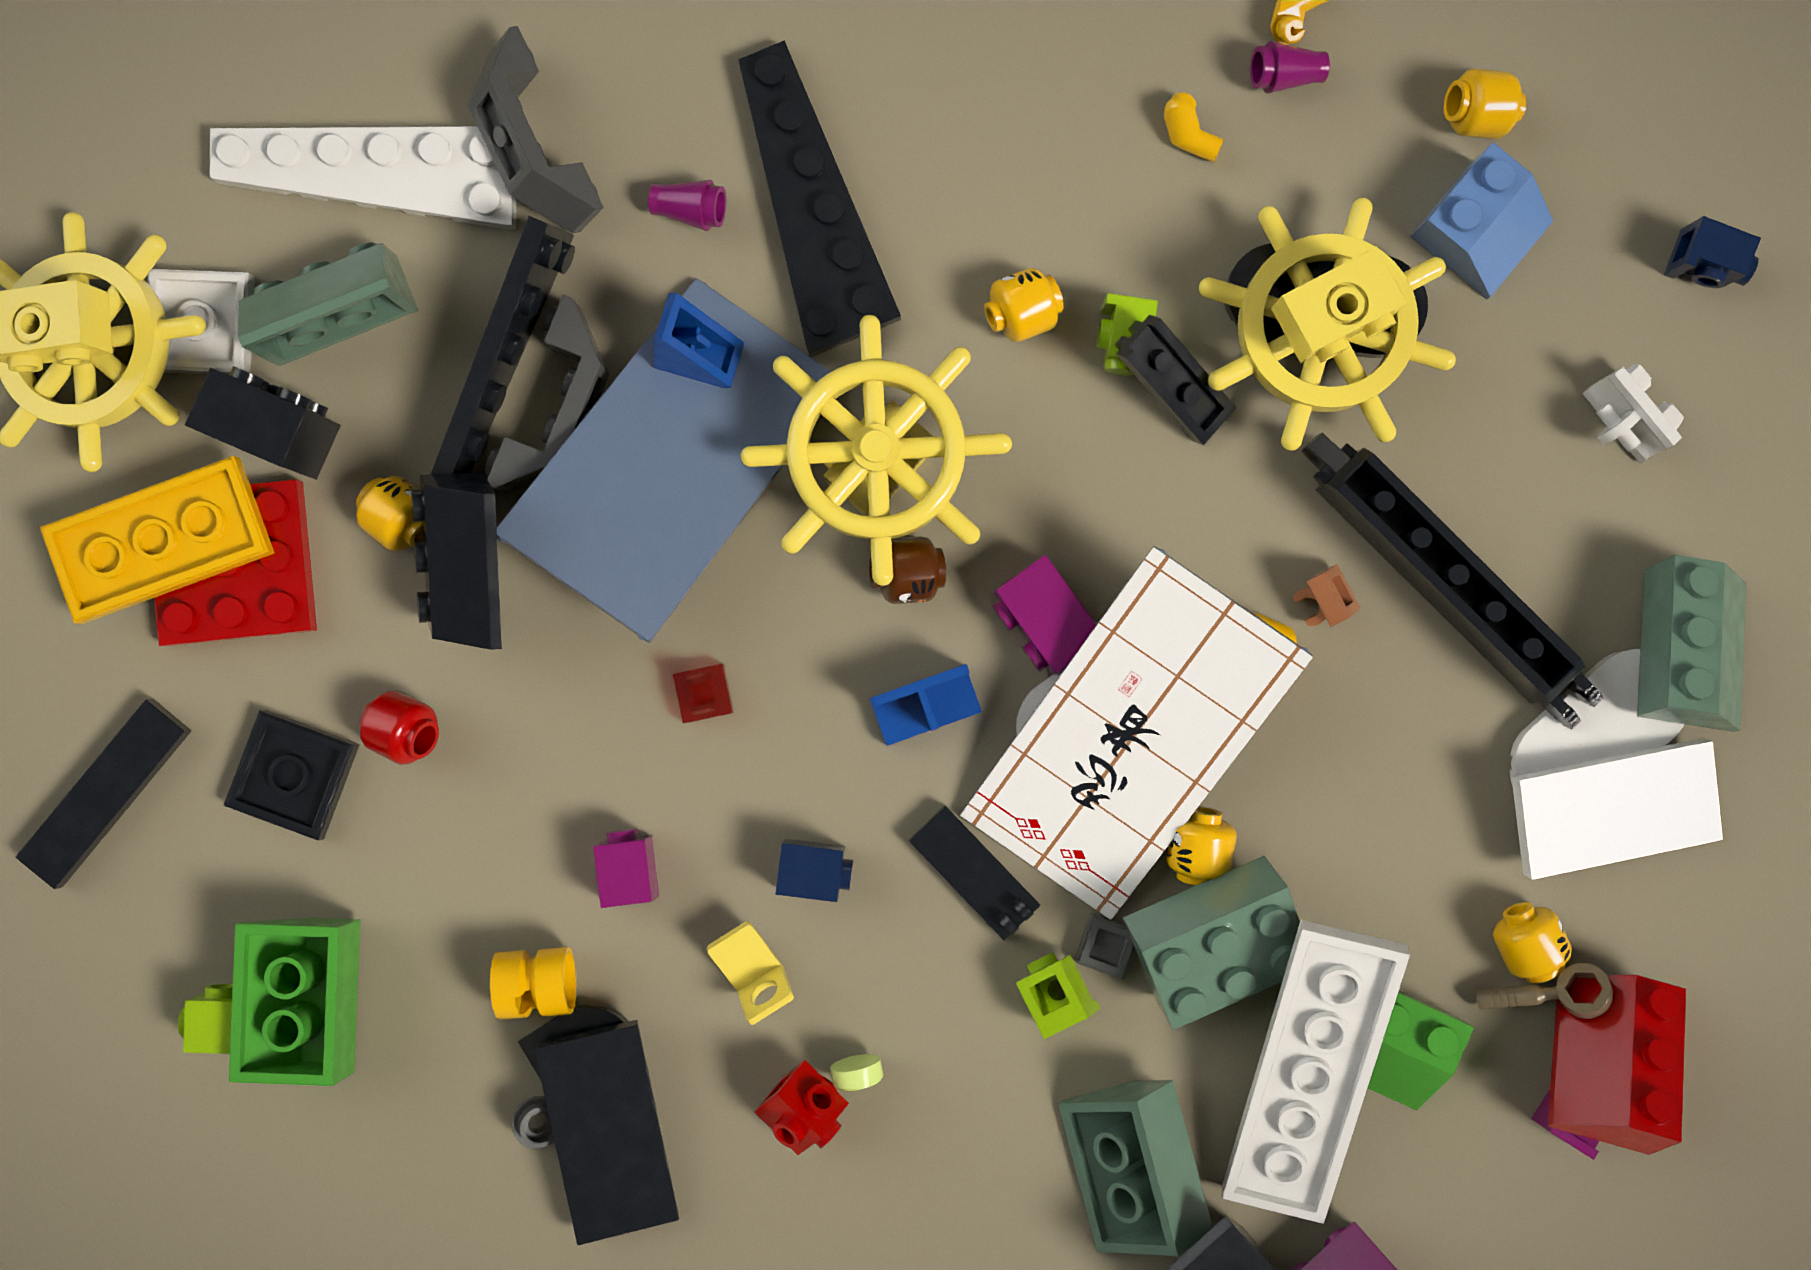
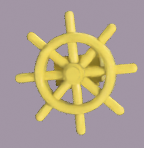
M1358 198L1353 202L1343 235L1318 234L1295 241L1277 209L1272 206L1262 208L1258 214V220L1275 253L1263 263L1247 288L1212 277L1204 278L1199 284V292L1203 297L1240 308L1238 315V337L1243 356L1213 371L1208 377L1209 386L1213 390L1220 391L1253 374L1268 392L1291 405L1281 437L1282 446L1289 451H1294L1301 446L1311 411L1335 412L1360 406L1376 438L1381 442H1390L1396 436V428L1378 394L1399 377L1409 360L1444 371L1451 369L1456 362L1453 352L1417 341L1419 321L1413 290L1443 275L1446 269L1444 260L1439 257H1433L1403 272L1386 253L1377 248V246L1364 241L1363 239L1373 209L1371 201L1367 198ZM1316 261L1335 262L1332 270L1315 279L1306 264ZM1287 272L1295 289L1282 295L1280 298L1268 295L1273 284ZM1263 315L1277 319L1284 335L1267 343ZM1349 342L1385 353L1377 368L1369 376L1365 373ZM1295 352L1300 363L1304 362L1300 378L1288 372L1278 361ZM1334 358L1348 385L1338 387L1319 386L1327 360Z
M69 212L64 215L62 220L64 254L43 260L30 268L22 276L0 259V285L6 289L0 291V378L7 392L20 405L1 429L0 443L9 448L17 446L38 418L54 424L77 428L80 465L85 471L95 472L102 466L101 427L115 424L127 418L141 406L163 425L172 426L179 421L180 414L178 410L156 392L155 389L163 376L167 364L170 340L201 335L206 330V322L198 315L167 319L157 294L144 280L166 251L167 244L161 236L150 235L147 237L127 265L124 266L100 255L87 253L85 221L80 214ZM89 279L106 280L111 286L107 291H103L89 285ZM127 303L134 324L111 327L112 320ZM134 345L128 366L113 355L115 347ZM52 362L38 381L35 372L43 370V363ZM95 368H98L115 383L113 387L97 397ZM73 373L76 404H62L56 401L54 397Z
M866 315L859 324L861 361L839 367L816 382L789 357L779 356L774 360V372L802 397L790 423L787 444L747 446L741 451L740 459L748 467L788 465L795 488L809 508L783 537L781 544L784 551L790 554L797 553L825 523L845 535L870 540L872 578L876 584L885 586L893 579L891 539L915 532L927 525L935 517L965 544H974L979 540V528L951 504L950 500L960 482L965 456L1005 454L1010 451L1012 440L1005 433L964 435L959 414L944 390L969 364L971 355L966 348L956 347L928 377L926 374L908 365L882 360L880 321L874 315ZM883 386L903 390L912 396L902 407L894 400H891L884 406ZM859 387H863L864 418L861 421L836 400L842 394ZM927 409L934 416L942 436L934 437L917 422ZM820 415L850 440L810 443L812 431ZM944 457L938 479L934 486H931L916 470L927 458ZM824 463L828 468L823 476L830 486L825 492L818 486L810 464ZM901 487L918 501L917 504L909 509L890 515L889 500ZM847 500L862 515L847 511L840 507V505Z

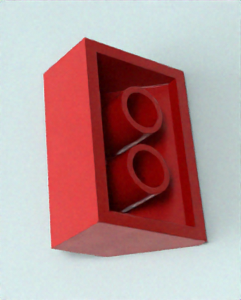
M1607 975L1613 989V1002L1609 1009L1599 1017L1592 1019L1578 1018L1570 1014L1562 1006L1560 999L1556 1000L1548 1126L1651 1155L1682 1142L1686 988L1640 975ZM1576 978L1568 990V994L1574 1003L1594 1004L1602 988L1596 979Z

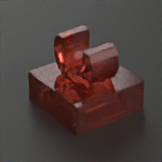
M725 664L673 674L683 724L734 713Z

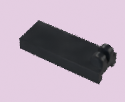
M1148 315L1143 322L1135 320L1128 328L1132 334L1131 337L1121 336L1115 343L1116 348L1119 350L1116 355L1191 440L1205 445L1234 411L1236 406L1222 390L1216 391L1209 386L1208 373L1161 318Z
M946 805L909 839V842L1003 940L1013 935L1019 929V926L1025 920L1027 921L1034 915L1033 912L1041 906Z

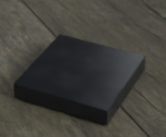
M259 710L223 806L312 839L323 840L360 744L273 712Z

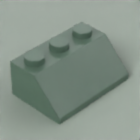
M370 242L353 247L348 251V257L333 263L323 261L310 264L300 271V276L288 281H269L255 287L253 295L239 300L238 339L243 348L278 366H282L419 310L397 255L383 243L376 244Z
M1674 555L1644 570L1637 717L1730 732L1741 731L1746 582L1726 563Z
M1173 1080L1131 1081L1064 1099L1058 1103L1097 1252L1179 1256L1213 1228Z

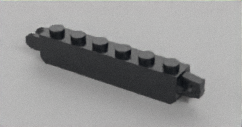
M1324 433L1316 435L1302 449V453L1319 470L1313 476L1319 483L1315 490L1529 703H1539L1559 723L1572 730L1581 720L1575 710L1558 694L1567 686L1582 702L1593 707L1603 699L1601 692L1581 673L1585 668L1582 659L1374 453L1364 447L1356 451L1348 443L1340 449Z

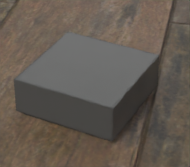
M1090 913L1074 958L1075 963L1124 980L1135 950L1126 925Z

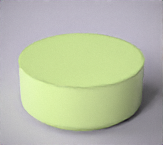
M875 1054L850 1056L838 1060L830 1066L833 1086L841 1091H855L868 1088L877 1084L883 1078L880 1056Z

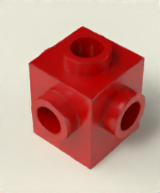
M804 1060L780 1079L754 1113L772 1129L775 1138L782 1145L791 1148L799 1155L814 1144L820 1149L823 1148L837 1134L842 1126L837 1121V1118L849 1103L837 1092V1089L829 1079L821 1076Z

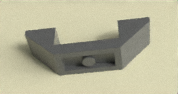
M518 26L509 27L488 54L468 100V108L509 194L569 232H581L604 207L598 196V191L591 182L582 162L549 167L544 151L537 142L524 115L521 102L518 99L520 94L538 74L539 70L534 56L527 47Z
M564 294L558 307L553 305L545 317L542 329L543 334L546 335L544 342L554 352L579 361L577 368L571 367L564 378L561 395L565 396L558 415L552 414L544 427L542 442L546 443L543 452L507 437H504L501 447L495 446L492 449L486 462L485 474L489 475L487 480L492 488L506 494L533 483L597 403L609 376L608 369L582 309L573 298Z

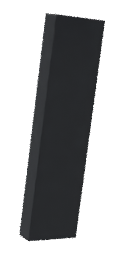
M145 699L15 858L53 889L63 888L192 730L154 699Z

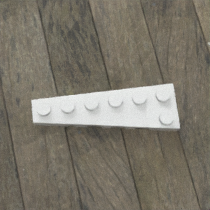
M477 126L210 128V179L217 184L285 195L293 193L304 198L327 201L331 199L355 203L361 207L373 209L377 207L400 210L411 215L425 217L426 214L451 218L455 222L516 230V199L509 194Z

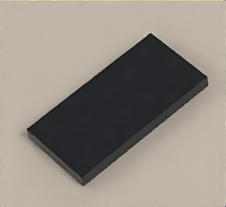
M638 1019L535 1043V1056L577 1246L678 1221L679 1211Z

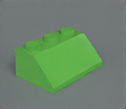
M309 917L239 922L235 924L229 1082L334 1086L355 1072L361 919Z
M1398 991L1368 1089L1417 1111L1454 1075L1475 1027L1448 1012L1402 991Z

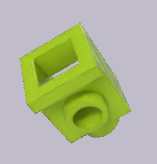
M1107 293L1102 303L1100 314L1110 315V319H1101L1097 338V349L1105 350L1103 365H1105L1104 371L1116 375H1134L1116 355L1119 350L1116 348L1115 343L1121 336L1131 337L1132 334L1128 328L1135 320L1143 322L1148 315L1156 317L1158 300Z
M1051 952L1027 964L1030 975L1016 982L1043 1039L1089 1018L1101 1009L1097 1000H1093L1071 955L1057 960L1054 952ZM1055 980L1059 981L1066 997H1061L1054 992L1053 983Z

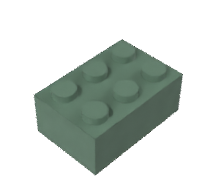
M1265 855L1234 868L1216 879L1207 880L1123 917L1153 995L1172 1030L1281 983L1300 923L1287 885Z

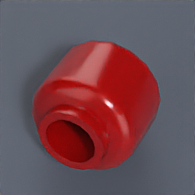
M387 691L377 696L363 709L360 723V738L366 748L399 765L411 764L418 759L426 757L437 744L439 738L437 716L434 709L426 703L402 691Z

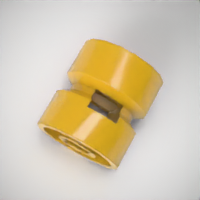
M569 946L541 948L535 957H531L526 950L496 952L493 956L490 970V994L495 1017L499 1020L527 1018L533 1009H537L542 1016L572 1014L576 1002V968L571 948Z

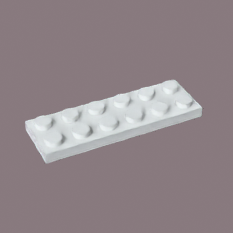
M1300 920L1222 1183V1199L1324 1224L1410 957L1408 945Z

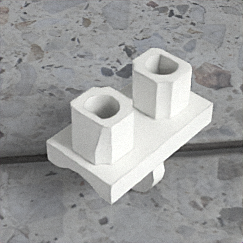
M1635 364L1627 369L1624 366L1591 385L1582 394L1607 426L1596 436L1597 440L1602 445H1606L1618 439L1628 452L1630 451L1637 461L1641 463L1659 451L1674 446L1682 438L1677 432V428L1682 423L1684 417L1672 403L1665 401L1658 405L1653 403L1645 393L1651 386V377L1640 364Z

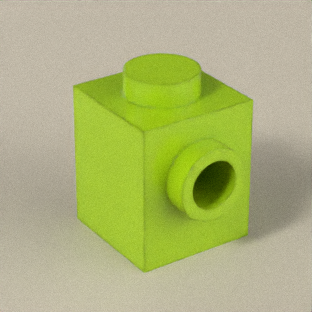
M233 984L205 986V992L185 1000V1006L181 1009L178 1018V1032L183 1037V1053L230 1054Z

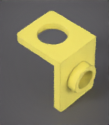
M746 921L707 946L709 956L737 990L746 1020L750 1025L756 1024L793 1000L794 995L783 965L751 922ZM770 986H777L776 993L769 1001L760 1005L754 1004L756 997L761 991Z

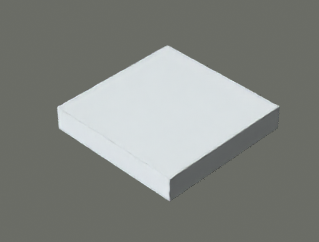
M151 269L148 273L147 283L161 301L167 319L198 315L206 322V330L203 334L170 340L169 354L164 373L207 374L211 367L229 375L233 366L250 373L251 351L243 348L238 339L239 300L254 294L255 276L246 272Z

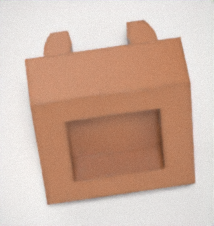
M1338 564L1313 576L1307 581L1308 586H1305L1293 596L1295 603L1302 601L1304 598H1313L1319 605L1318 613L1305 620L1307 626L1319 625L1327 619L1331 627L1350 618L1360 609Z

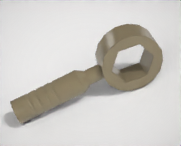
M1576 963L1568 966L1561 972L1555 987H1542L1532 984L1514 987L1476 989V996L1480 1010L1540 1005L1546 1000L1560 999L1562 1006L1570 1014L1578 1018L1592 1019L1601 1016L1609 1009L1613 1002V989L1608 976L1601 968L1590 963ZM1576 978L1597 980L1602 991L1594 1004L1573 1002L1568 994V990Z

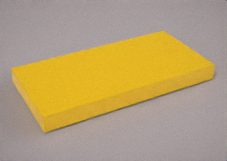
M231 456L40 527L74 624H85L274 554L241 458Z

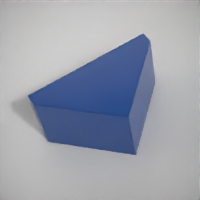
M669 293L654 338V368L720 388H731L744 342L678 293Z

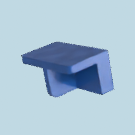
M967 664L869 698L886 746L939 729V727L982 712L969 676L970 672Z

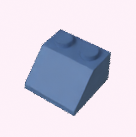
M1492 142L1469 164L1410 237L1432 255L1443 259L1449 269L1488 299L1551 225L1553 218L1533 174Z

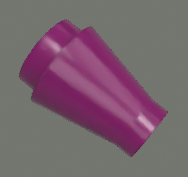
M1269 41L1265 46H1257L1253 51L1250 62L1251 83L1256 89L1263 88L1267 94L1311 83H1324L1328 78L1330 70L1329 55L1326 51H1312Z
M712 180L667 185L653 184L650 188L648 208L652 215L664 216L704 231H708L711 227H721L724 222L727 205L726 191L723 186L714 185Z

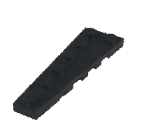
M785 40L738 59L809 356L814 357L859 338V324L866 315L876 316L880 321V329L900 321L901 314Z
M528 216L431 474L471 473L475 462L483 455L488 443L490 427L504 402L508 386L558 272L565 274L572 263L575 253V246L571 245L574 237L573 234Z

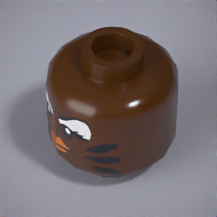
M927 537L891 539L893 579L888 585L880 586L874 582L870 558L869 577L872 588H880L884 599L891 604L928 602L935 597L938 588L945 586L946 562L943 550L935 548L932 541Z

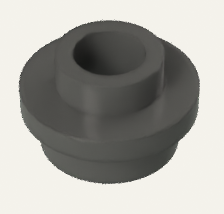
M534 1096L523 1101L513 1114V1134L518 1142L527 1148L541 1149L554 1143L545 1096ZM538 1113L546 1115V1120L541 1127L531 1128L528 1126L529 1120L533 1115Z

